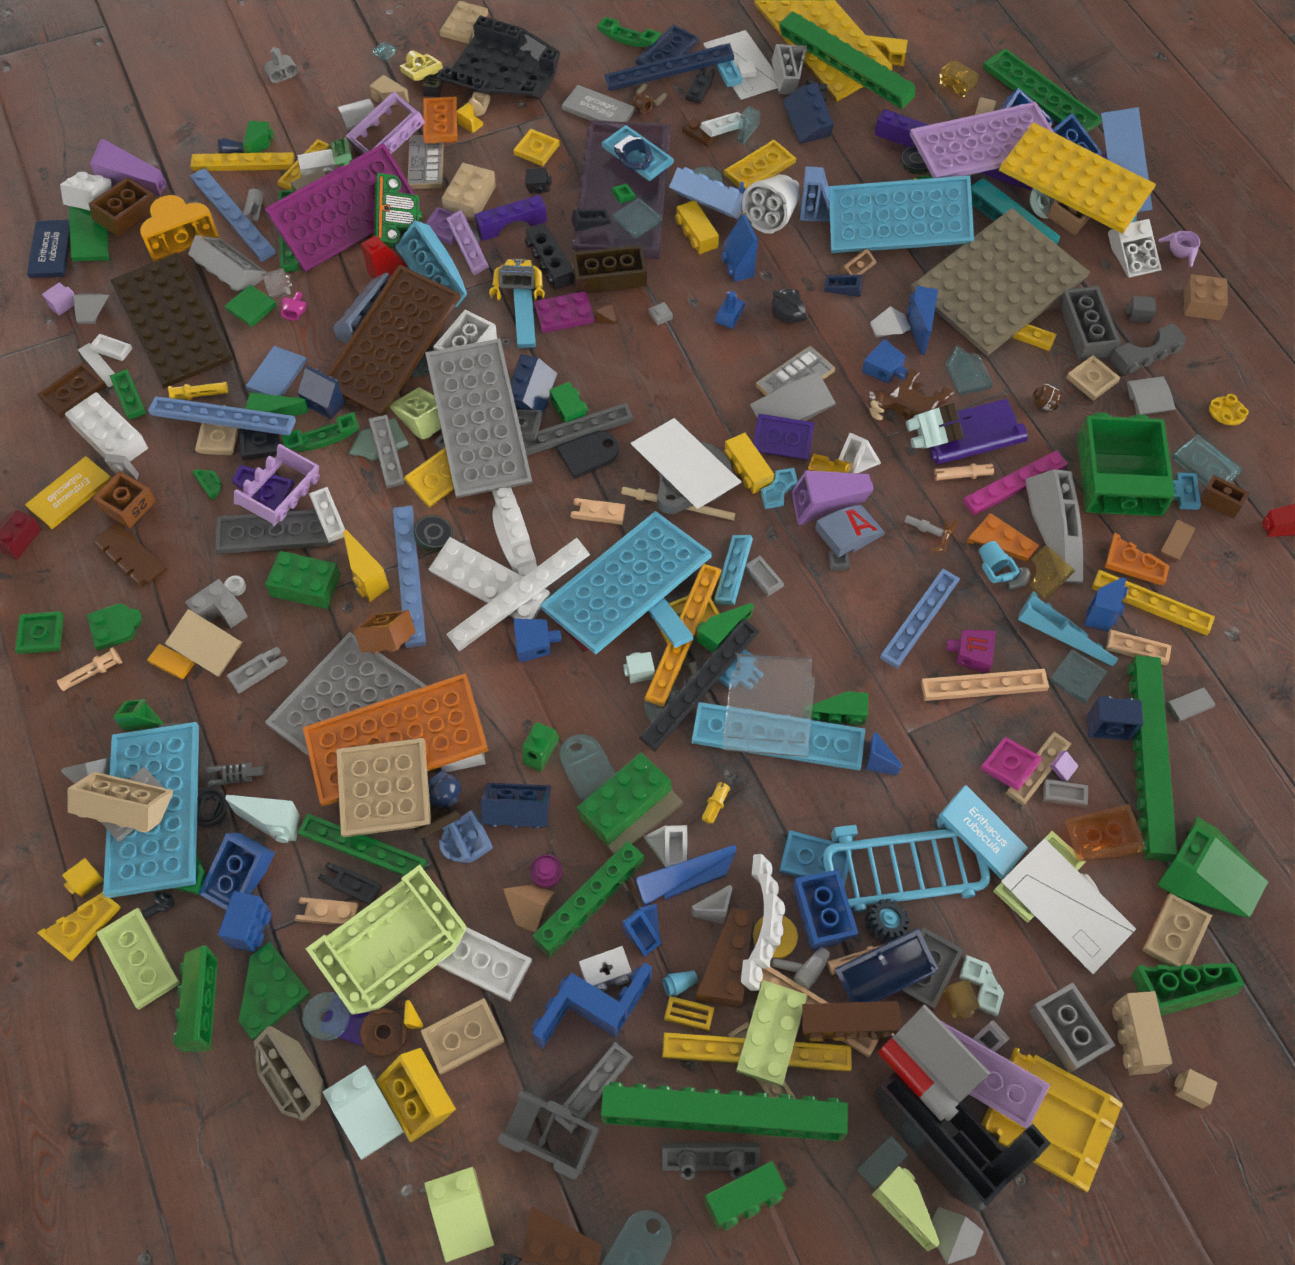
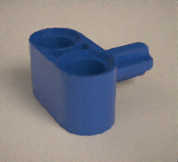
M735 291L727 293L726 299L715 318L716 324L730 329L734 328L745 307V301L737 299Z

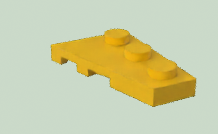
M102 892L79 906L77 911L67 917H61L56 921L57 923L37 933L70 961H73L121 907L112 899L104 897Z

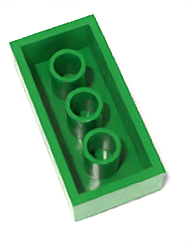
M640 753L577 806L579 818L608 846L672 790L671 780L644 754Z

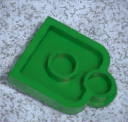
M116 604L87 614L94 646L97 651L130 641L136 634L135 628L142 622L140 611L129 609L125 604Z

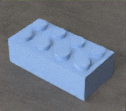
M677 167L669 188L678 195L692 201L696 200L697 203L736 220L739 219L742 213L743 196L739 190L731 186L728 189L723 183L717 180L713 182L707 176L700 173L697 175L689 168L684 167L680 169Z

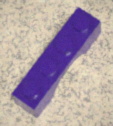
M540 195L474 214L476 229L482 241L499 236L502 228L513 221H525L530 226L547 222L546 206Z

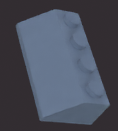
M388 273L373 278L365 286L364 291L356 297L350 308L345 311L341 319L335 323L333 329L337 340L347 344L389 281Z

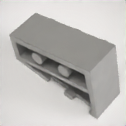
M776 44L772 64L779 94L791 95L796 91L807 46Z

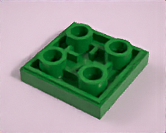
M250 284L227 303L225 309L252 328L273 310L277 304L276 301Z

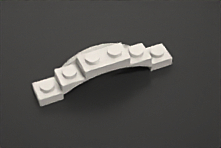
M511 487L499 488L492 491L495 501L492 512L495 531L501 548L513 571L524 577L537 567L536 559L520 508Z
M762 854L753 855L752 876L761 884L763 892V924L751 956L748 960H743L741 983L751 991L760 990V982L763 978L761 969L770 968V960L777 945H780L781 936L783 935L782 917L785 913L784 902L777 897L779 891L778 884L770 876L772 874V865Z

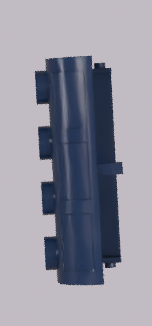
M915 928L876 949L835 967V970L852 1003L878 1002L935 974L938 967L919 928Z

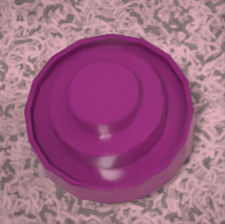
M551 855L539 856L532 862L530 867L532 881L541 888L554 887L560 882L563 875L560 861Z

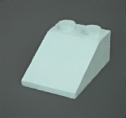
M226 795L225 799L236 815L277 842L288 843V841H296L301 815L292 801Z
M366 1065L323 1091L333 1113L361 1160L404 1133Z

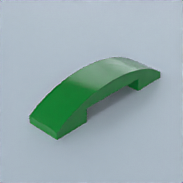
M604 17L597 25V29L604 35L628 46H650L660 36V32L647 28L642 33L621 27L618 20Z
M355 412L336 417V423L305 433H301L300 429L292 431L290 436L282 435L284 446L294 452H302L335 444L359 429Z

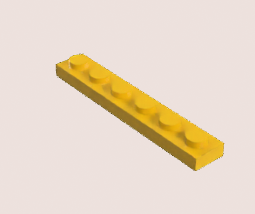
M293 152L192 154L190 167L192 171H200L204 168L207 171L288 170L294 164L295 157Z

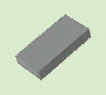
M761 556L745 565L746 572L767 597L784 587L782 580Z
M1201 688L1171 700L1166 705L1177 722L1209 710L1216 704L1206 689Z
M1045 779L1043 781V802L1086 808L1088 806V785Z

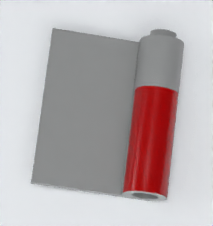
M926 1005L922 1006L900 1031L877 1052L940 1121L944 1118L949 1121L958 1112L955 1107L990 1074Z

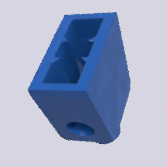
M884 339L864 360L862 372L885 383H889L895 376L904 381L908 370L903 367L906 357Z
M514 619L518 662L549 655V643L562 642L560 630L548 631L547 620Z

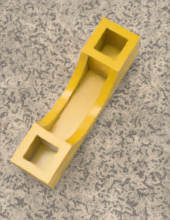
M866 35L892 65L904 66L908 40Z

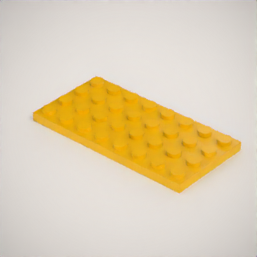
M1034 122L1012 149L999 171L1124 234L1156 186L1155 183Z

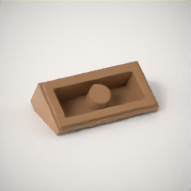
M865 249L839 268L838 271L843 275H862L877 262L870 251Z

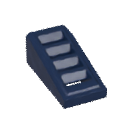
M826 275L824 292L861 296L863 287L862 275Z

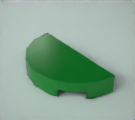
M197 469L192 471L210 500L215 499L219 495L222 486L219 476L212 470Z

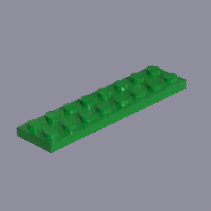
M1006 48L983 63L982 68L1013 91L1019 88L1058 124L1071 113H1073L1087 133L1101 124V116Z

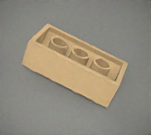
M93 772L68 788V813L76 814L79 817L96 819L99 822L117 824L119 827L134 828L139 832H148L161 822L173 795V790Z

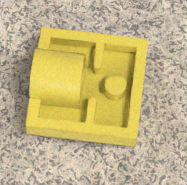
M410 51L406 57L407 63L399 66L401 72L414 81H420L425 76L436 74L438 70L443 69L442 63L429 54L421 55L416 51Z

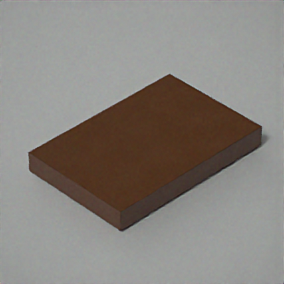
M82 362L37 395L62 419L66 416V412L95 392H100L107 385Z

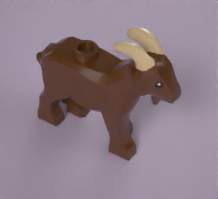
M910 368L906 380L886 396H884L883 389L880 391L870 389L868 405L870 414L874 419L883 420V416L878 414V412L884 413L885 409H892L900 413L904 419L910 420L914 418V415L939 408L953 397L954 392L943 387L941 393L935 391L933 396L926 397L919 392L924 384L915 382L919 373Z

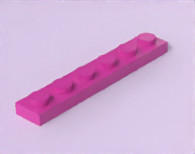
M1056 450L964 497L963 503L975 516L1027 489L1025 482L1027 478L1051 470H1064L1067 468L1068 462Z

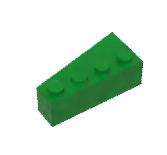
M1234 963L1203 964L1202 966L1182 964L1181 966L1167 967V965L1146 967V965L1137 966L1131 975L1138 992L1155 991L1161 1016L1237 995L1245 985Z

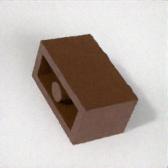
M1213 475L1200 496V502L1234 519L1250 493Z

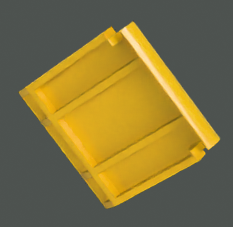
M1014 1048L1009 1061L1050 1084L1032 1123L1051 1144L1033 1163L1088 1192L1123 1104L1108 1093L1037 1055L1034 1057L1030 1054L1023 1055L1019 1052V1048ZM988 1107L981 1123L985 1130L997 1136V1142L1005 1147L1026 1130L1023 1126L991 1107Z

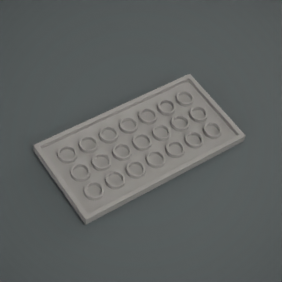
M501 339L425 352L456 498L532 483Z

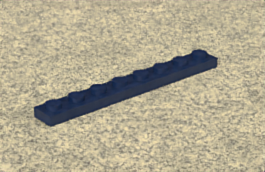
M730 43L604 74L608 91H613L734 60V54Z

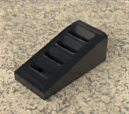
M439 71L426 77L422 86L423 96L440 97L444 81L437 79Z
M574 209L571 217L575 231H582L611 223L606 209Z

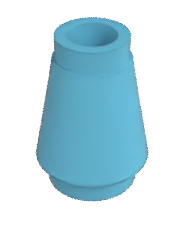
M694 970L667 974V977L662 979L666 994L675 997L698 984V977Z

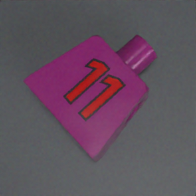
M962 630L959 640L947 639L945 650L957 653V665L983 674L989 673L993 663L996 631Z

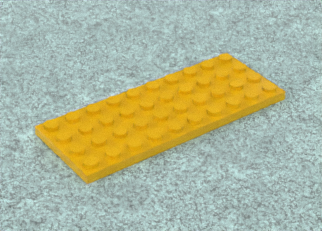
M754 0L758 10L788 45L796 44L781 35L779 23L794 11L808 21H812L818 27L825 29L833 36H837L841 41L850 44L856 50L863 52L869 58H873L879 64L892 70V64L835 0ZM805 52L803 63L821 84L827 83V91L836 102L864 87L811 53Z

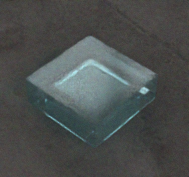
M383 41L373 49L374 54L385 61L397 53L396 48L386 41Z

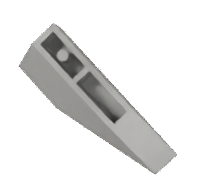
M1051 470L1027 478L1025 482L1031 513L1062 581L1081 584L1083 582V541L1080 512L1072 472Z

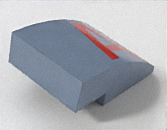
M862 505L847 507L818 520L815 530L838 558L849 551L855 552L885 535L882 528Z

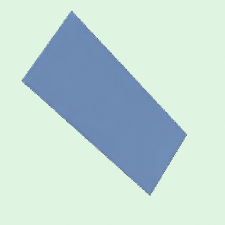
M1139 107L1101 113L1108 160L1149 180ZM1151 194L1138 212L1153 210Z

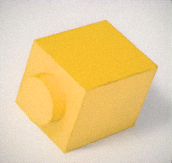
M86 858L62 875L67 881L64 884L71 894L76 892L81 898L104 881L99 872Z

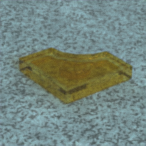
M1045 545L1032 558L1036 566V575L1030 585L1044 599H1047L1075 570Z

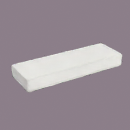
M739 112L702 122L700 128L710 137L746 127L748 120Z
M328 487L309 493L328 542L343 538L345 528Z

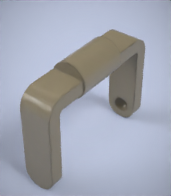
M646 83L636 91V95L647 88ZM663 92L657 100L654 99L652 105L658 106L666 98L667 93Z

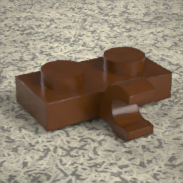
M709 114L705 121L715 119L716 117ZM692 117L682 126V132L709 147L718 138V135L710 137L700 128L702 122Z

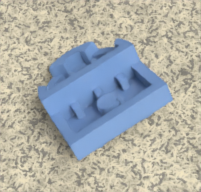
M473 810L463 815L461 819L443 828L442 840H439L440 849L444 856L460 863L473 862L493 849L476 811Z

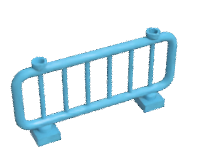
M940 817L936 820L938 829H946L852 841L858 834L856 825L835 827L831 833L832 841H839L840 843L829 845L823 854L825 872L834 870L832 855L835 852L846 851L855 898L848 899L854 913L867 911L866 906L874 905L881 899H884V902L886 899H891V902L894 900L899 902L961 893L964 899L975 896V891H980L988 886L990 881L989 868L976 854L981 880L974 883L967 882L957 840L958 835ZM952 837L963 884L946 886L936 839ZM931 840L942 887L925 889L914 842ZM910 843L920 890L903 892L893 845ZM889 845L899 892L882 895L871 847ZM867 848L877 892L876 896H859L850 850Z

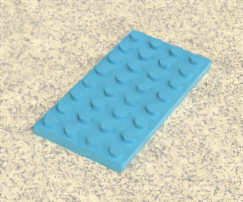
M970 176L829 186L831 253L859 252L865 249L873 251L959 245L974 241Z
M655 511L541 603L540 607L542 611L596 655L712 557L711 552Z
M197 722L112 735L111 776L129 780L140 769L145 767L164 788L173 790V795L161 822L150 831L139 832L135 829L129 835H126L121 842H118L107 830L104 897L111 898L196 884L199 725Z

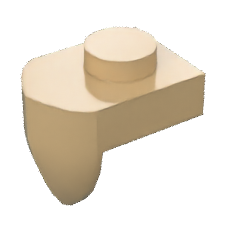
M473 93L468 103L473 105L474 116L485 114L491 99L488 94Z

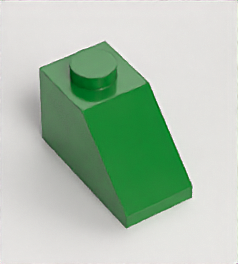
M248 122L243 142L245 153H259L270 147L271 140L274 139V131L271 129L269 122Z

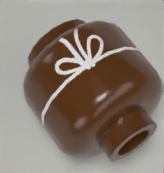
M1044 384L1040 388L1037 387L1032 395L1034 405L1046 412L1056 410L1062 402L1060 390L1048 384Z

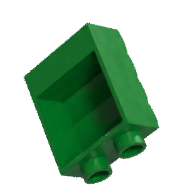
M1096 413L1092 416H1087L1077 436L1085 513L1164 516L1175 497L1164 419H1150L1147 415L1143 414L1134 415L1129 418L1111 417L1108 413Z

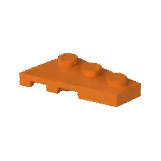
M991 513L967 540L968 543L974 544L975 542L981 545L996 541L1008 556L1025 562L1031 558L1039 547L1037 543Z
M1114 533L1104 568L1164 586L1170 566L1150 553H1143L1136 548L1137 545L1132 542L1127 543L1120 538L1119 534Z

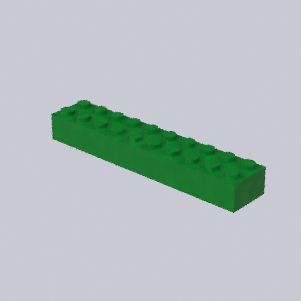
M609 1082V1086L603 1085L601 1119L602 1124L842 1141L848 1134V1103H842L839 1098H827V1101H817V1097L803 1096L802 1100L793 1099V1096L788 1094H780L778 1098L768 1097L769 1094L761 1092L754 1093V1096H745L742 1091H730V1094H720V1090L706 1089L704 1093L696 1092V1089L691 1087H682L681 1091L672 1090L670 1086L664 1085L657 1086V1089H649L645 1084H633V1087H623V1083Z

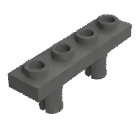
M759 1142L662 1143V1171H680L681 1177L685 1180L694 1178L695 1170H730L731 1177L738 1179L744 1176L745 1170H755L760 1167Z

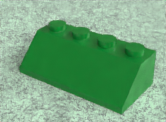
M200 946L185 953L184 961L180 964V974L182 975V984L178 986L180 1007L176 1009L178 1029L174 1032L173 1042L181 1052L211 1051L218 957L207 946Z

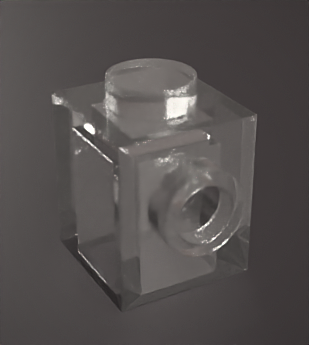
M283 269L262 274L271 299L291 294L289 286H292L289 275L285 276Z

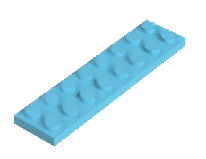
M698 702L692 744L860 771L865 729Z

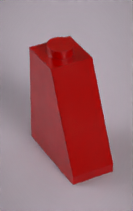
M376 235L361 243L367 272L372 278L384 273H388L389 277H391L399 265L407 267L406 263Z
M1295 504L1272 509L1268 512L1262 522L1268 537L1295 536Z

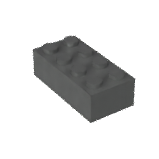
M1099 286L1064 290L1058 305L1079 361L1087 360L1092 355L1096 358L1111 357L1114 349L1118 348L1121 342Z

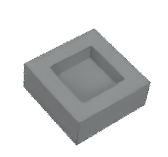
M665 302L649 308V315L656 325L673 319V314Z

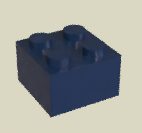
M1098 697L1087 714L1089 738L1131 741L1143 725L1142 701L1134 700L1133 698Z

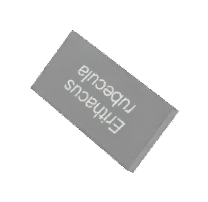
M577 85L562 104V110L615 131L624 127L635 112V107L580 85Z

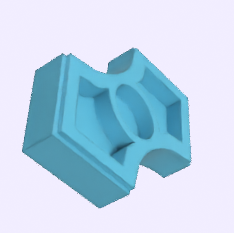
M794 468L775 471L773 483L761 489V497L765 509L784 506V496L798 483Z

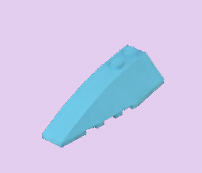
M414 220L395 248L410 270L460 293L461 298L455 306L457 308L467 295L461 276L447 250L430 225Z

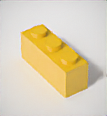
M696 200L677 206L675 220L682 227L684 235L690 239L692 247L696 248L699 254L718 248L719 235Z
M746 433L725 441L723 453L733 464L736 474H740L747 489L749 488L754 494L773 483L774 473Z

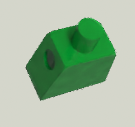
M539 722L534 724L522 747L523 765L542 772L559 741L556 730Z

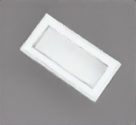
M99 334L89 346L91 351L123 361L132 350L131 344Z

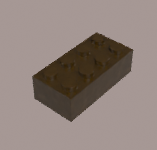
M642 245L572 252V265L577 293L647 286V267Z

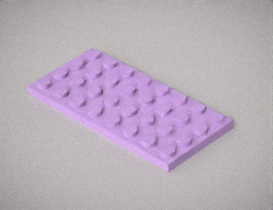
M1033 102L911 129L910 136L932 177L944 178L966 176L1000 168L1001 164L1033 122L1052 132L1054 131L1037 103Z

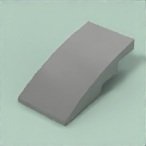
M816 372L788 384L750 405L757 418L759 413L807 421L836 405L819 372Z

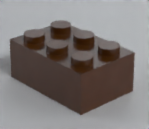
M127 177L88 204L92 220L119 236L151 214L150 208L155 200L152 192Z

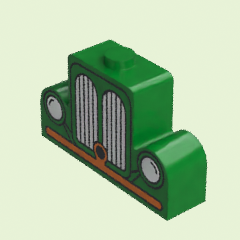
M377 173L375 178L374 236L376 235L391 249L397 245L400 233L405 234L414 220L421 221L422 210H419L418 195L398 193L401 181L397 176Z

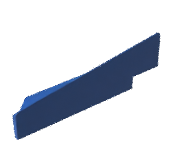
M732 845L637 877L636 887L644 906L661 896L664 897V900H668L726 877L736 853V846Z

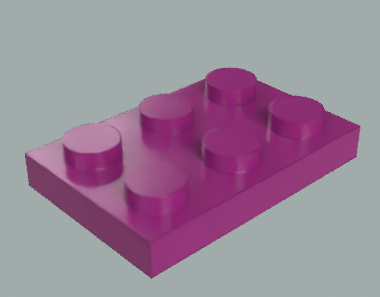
M586 291L534 301V308L542 333L594 323V315Z

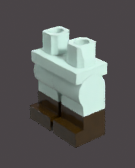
M955 403L914 415V418L906 421L908 431L917 429L919 435L918 437L911 438L912 448L924 449L964 439L960 422L939 427L941 424L959 420Z

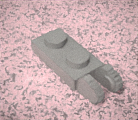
M278 647L258 655L227 675V678L238 694L275 672L274 670H279L287 664L288 660L285 656L274 660L281 653Z

